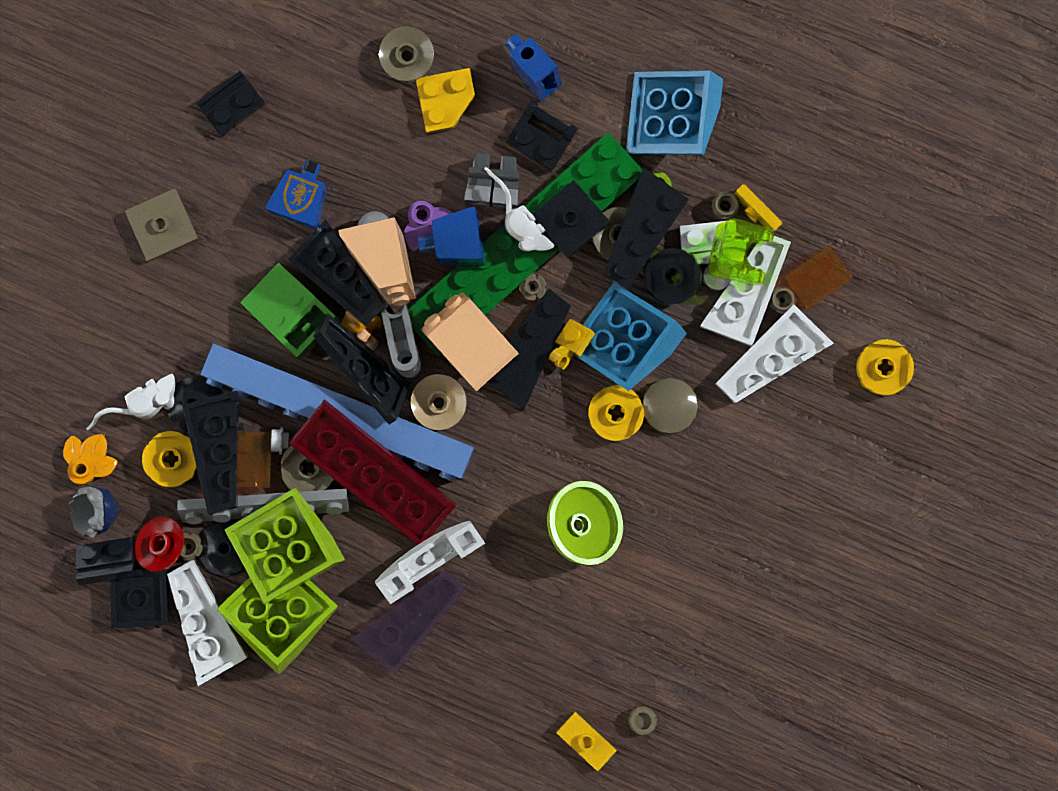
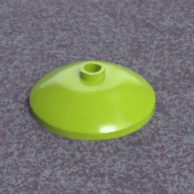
M578 481L564 486L554 495L547 513L548 532L554 546L562 556L575 564L589 566L602 563L615 553L621 542L623 520L619 506L613 496L596 483ZM574 522H575V523L577 524V526H578V529H577V530H576L575 527H574Z

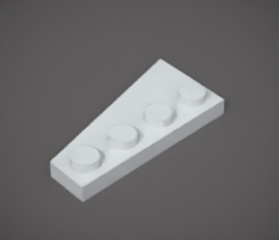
M765 232L699 327L752 346L791 242Z
M793 304L715 385L734 403H737L834 343Z
M191 560L168 573L174 601L182 622L183 634L188 644L189 656L194 666L195 678L199 686L248 658V655L231 625L217 611L220 605L195 561Z

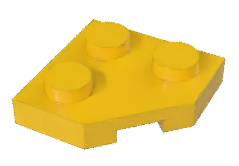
M470 68L425 76L416 80L426 134L454 129L462 114L475 98Z

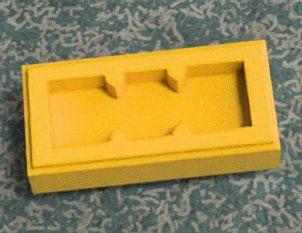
M742 184L736 190L734 195L746 208L744 212L753 222L759 221L771 234L782 225V221L746 185Z
M574 712L556 731L567 744L597 771L617 751L577 712Z

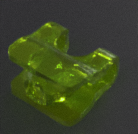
M735 218L719 223L713 240L707 269L708 273L713 277L749 285L764 284L766 273L761 269L753 267L748 262L747 249L752 243L769 244L773 242L774 231L770 228Z

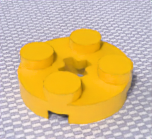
M884 339L878 340L862 350L857 360L856 371L862 387L876 395L887 396L899 392L908 385L913 377L914 362L910 353L908 354L907 350L903 348V345L893 340ZM883 360H887V364L892 366V371H888L886 376L882 375L881 370H878V365L882 364Z
M613 385L603 388L595 394L588 408V417L591 427L600 437L609 441H620L628 439L640 429L644 420V408L641 400L633 390L627 391L620 385ZM616 405L620 406V412L624 413V417L618 418L616 421L611 420L612 415L608 414L609 408L614 409Z
M161 432L153 437L143 450L142 464L144 471L153 481L161 486L178 487L192 480L196 475L197 466L190 437L180 432ZM170 451H173L174 455L178 456V461L175 462L174 467H170L169 463L164 462V457L169 456Z

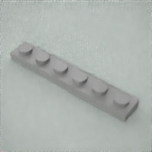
M346 489L299 492L315 514L327 513L337 515L350 511ZM285 493L238 496V508L209 515L207 512L204 498L177 500V511L182 523L199 524L202 521L227 522L231 519H243Z

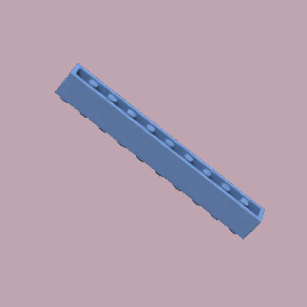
M216 344L212 345L200 374L208 377L206 383L220 389H222L223 384L233 387V391L237 390L240 397L248 399L249 394L259 398L258 404L270 409H274V406L278 405L285 408L283 414L298 420L301 415L309 418L325 399L402 461L404 456L415 460L413 466L429 471L430 466L441 470L439 476L455 482L456 477L463 478L474 451L472 446L399 417L389 425L372 406Z

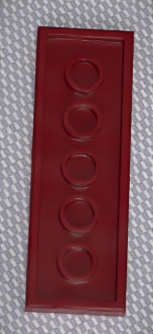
M325 399L289 442L292 447L417 545L428 539L456 507L455 502Z

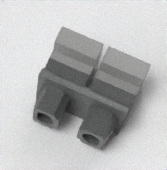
M476 153L473 166L469 167L464 199L465 204L490 207L492 183L494 182L492 206L506 208L505 192L499 183L484 169L485 167L489 169L491 156ZM501 156L500 170H489L502 180L509 189L512 209L518 206L519 172H517L516 157Z

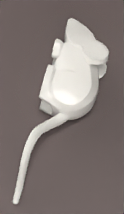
M485 167V171L499 183L505 192V227L507 232L519 241V248L525 252L552 249L554 247L553 243L546 236L542 235L545 229L540 224L534 222L536 219L524 205L512 209L509 189L502 180Z
M169 374L157 383L151 379L146 382L145 388L138 387L124 396L128 409L113 407L103 409L94 416L92 423L86 429L90 430L100 416L111 412L149 419L155 416L162 407L165 409L172 408L175 392L174 375Z

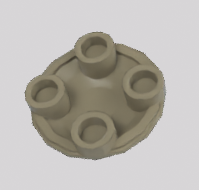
M674 378L661 379L652 384L645 393L642 404L644 417L648 423L658 431L665 433L680 432L690 426L696 417L698 408L696 395L691 387L682 380Z

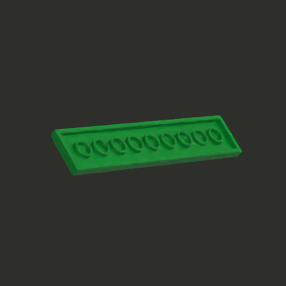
M608 132L525 207L533 215L574 180L603 212L639 180L642 169ZM504 224L482 243L485 265H458L408 309L413 329L435 354L440 357L442 353L420 330L425 326L424 322L428 317L435 313L438 314L446 307V302L452 296L459 295L462 292L486 316L517 289L526 278L535 273L559 251L557 246L553 243L554 247L546 251H522L518 245L519 241L507 232ZM543 232L542 235L546 236L551 241V239Z

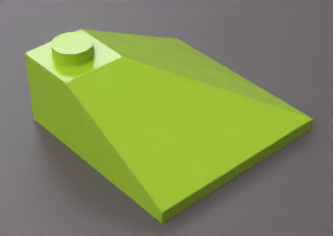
M296 488L225 529L264 604L317 577L345 560L330 532Z
M249 577L217 608V611L256 654L277 674H280L302 652L338 608V605L310 580L264 604Z

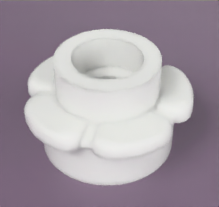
M283 427L272 429L271 452H279L280 455L282 454V449H288L289 433L283 432Z

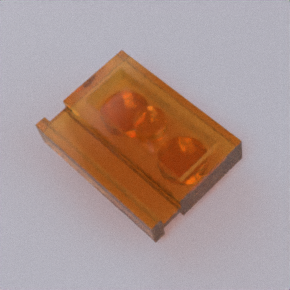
M829 245L783 279L807 311L853 277L848 273L844 264Z
M238 430V487L270 488L272 432Z

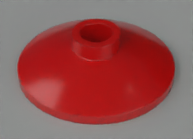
M160 516L151 519L141 528L135 542V555L143 568L152 572H160L168 569L177 561L184 544L183 531L180 525L172 518Z

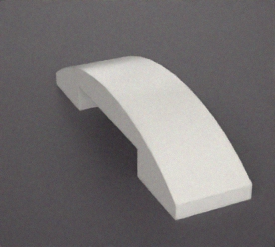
M470 521L454 525L409 550L389 566L376 579L375 584L388 602L392 604L414 589L413 583L457 555L462 559L484 545L485 542Z

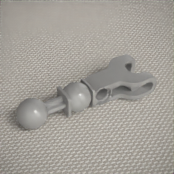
M370 211L362 216L358 226L390 218L379 211ZM370 280L371 287L385 306L381 313L392 362L398 373L404 378L416 377L421 372L422 363L408 308L405 304L401 306V310L397 314H389L387 312L388 303ZM412 357L409 363H401L403 358Z

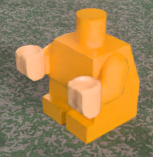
M346 311L341 325L361 342H366L365 344L374 350L379 341L371 335L372 331L376 327L380 328L384 322L376 315L365 327Z

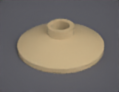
M442 374L428 376L422 379L412 392L411 409L413 415L419 423L429 429L445 430L451 428L461 420L466 410L467 400L464 389L450 376ZM436 398H443L444 406L436 408L434 400Z

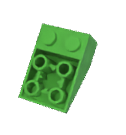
M280 263L240 302L300 360L318 343L313 335L321 318L326 314H330L335 320H339Z

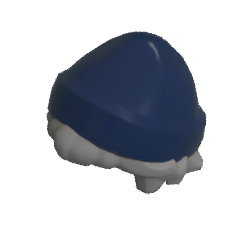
M102 485L80 488L69 503L71 507L70 517L75 531L91 538L105 533L115 522L120 510L117 499Z

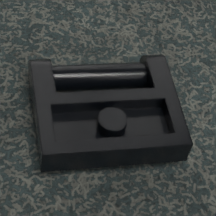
M531 100L507 138L506 144L553 172L578 132V128L572 124L570 126L566 125L538 107L539 104ZM534 117L562 134L564 137L561 142L529 124L530 119Z

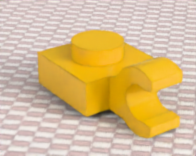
M569 319L555 341L560 347L552 351L549 360L554 362L555 366L564 370L568 366L573 354L581 357L595 333L582 324Z

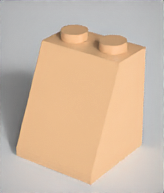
M395 217L339 230V236L350 254L388 305L402 306L408 304L409 300L416 299L404 235Z
M462 292L459 295L452 296L446 302V307L438 314L435 313L428 317L424 322L425 326L420 330L457 372L477 391L519 353L471 299Z

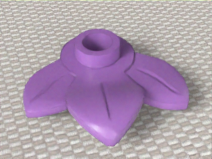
M426 201L413 203L408 210L409 223L404 230L405 241L409 249L413 252L418 250V237L433 235L432 221L452 214L451 211L444 207H433ZM424 211L427 217L424 220H420L417 218L416 213Z

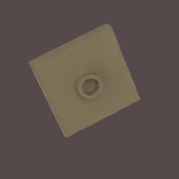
M176 188L125 210L147 262H151L199 240Z

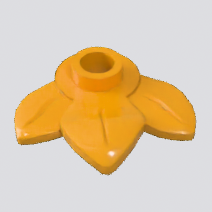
M103 434L93 435L83 443L75 436L69 437L66 441L63 457L69 464L67 473L73 483L85 485L94 478L106 477L114 471L118 461L110 456H106L107 441ZM79 467H86L84 474L76 473Z

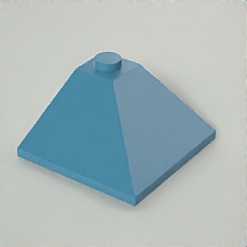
M712 71L634 72L626 152L628 154L704 155L721 106L723 79Z
M613 283L583 324V326L591 329L595 335L581 357L576 354L573 355L629 391L671 356L687 333L676 320Z

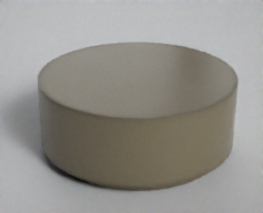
M638 706L629 714V725L636 734L647 735L656 728L657 717L651 708Z

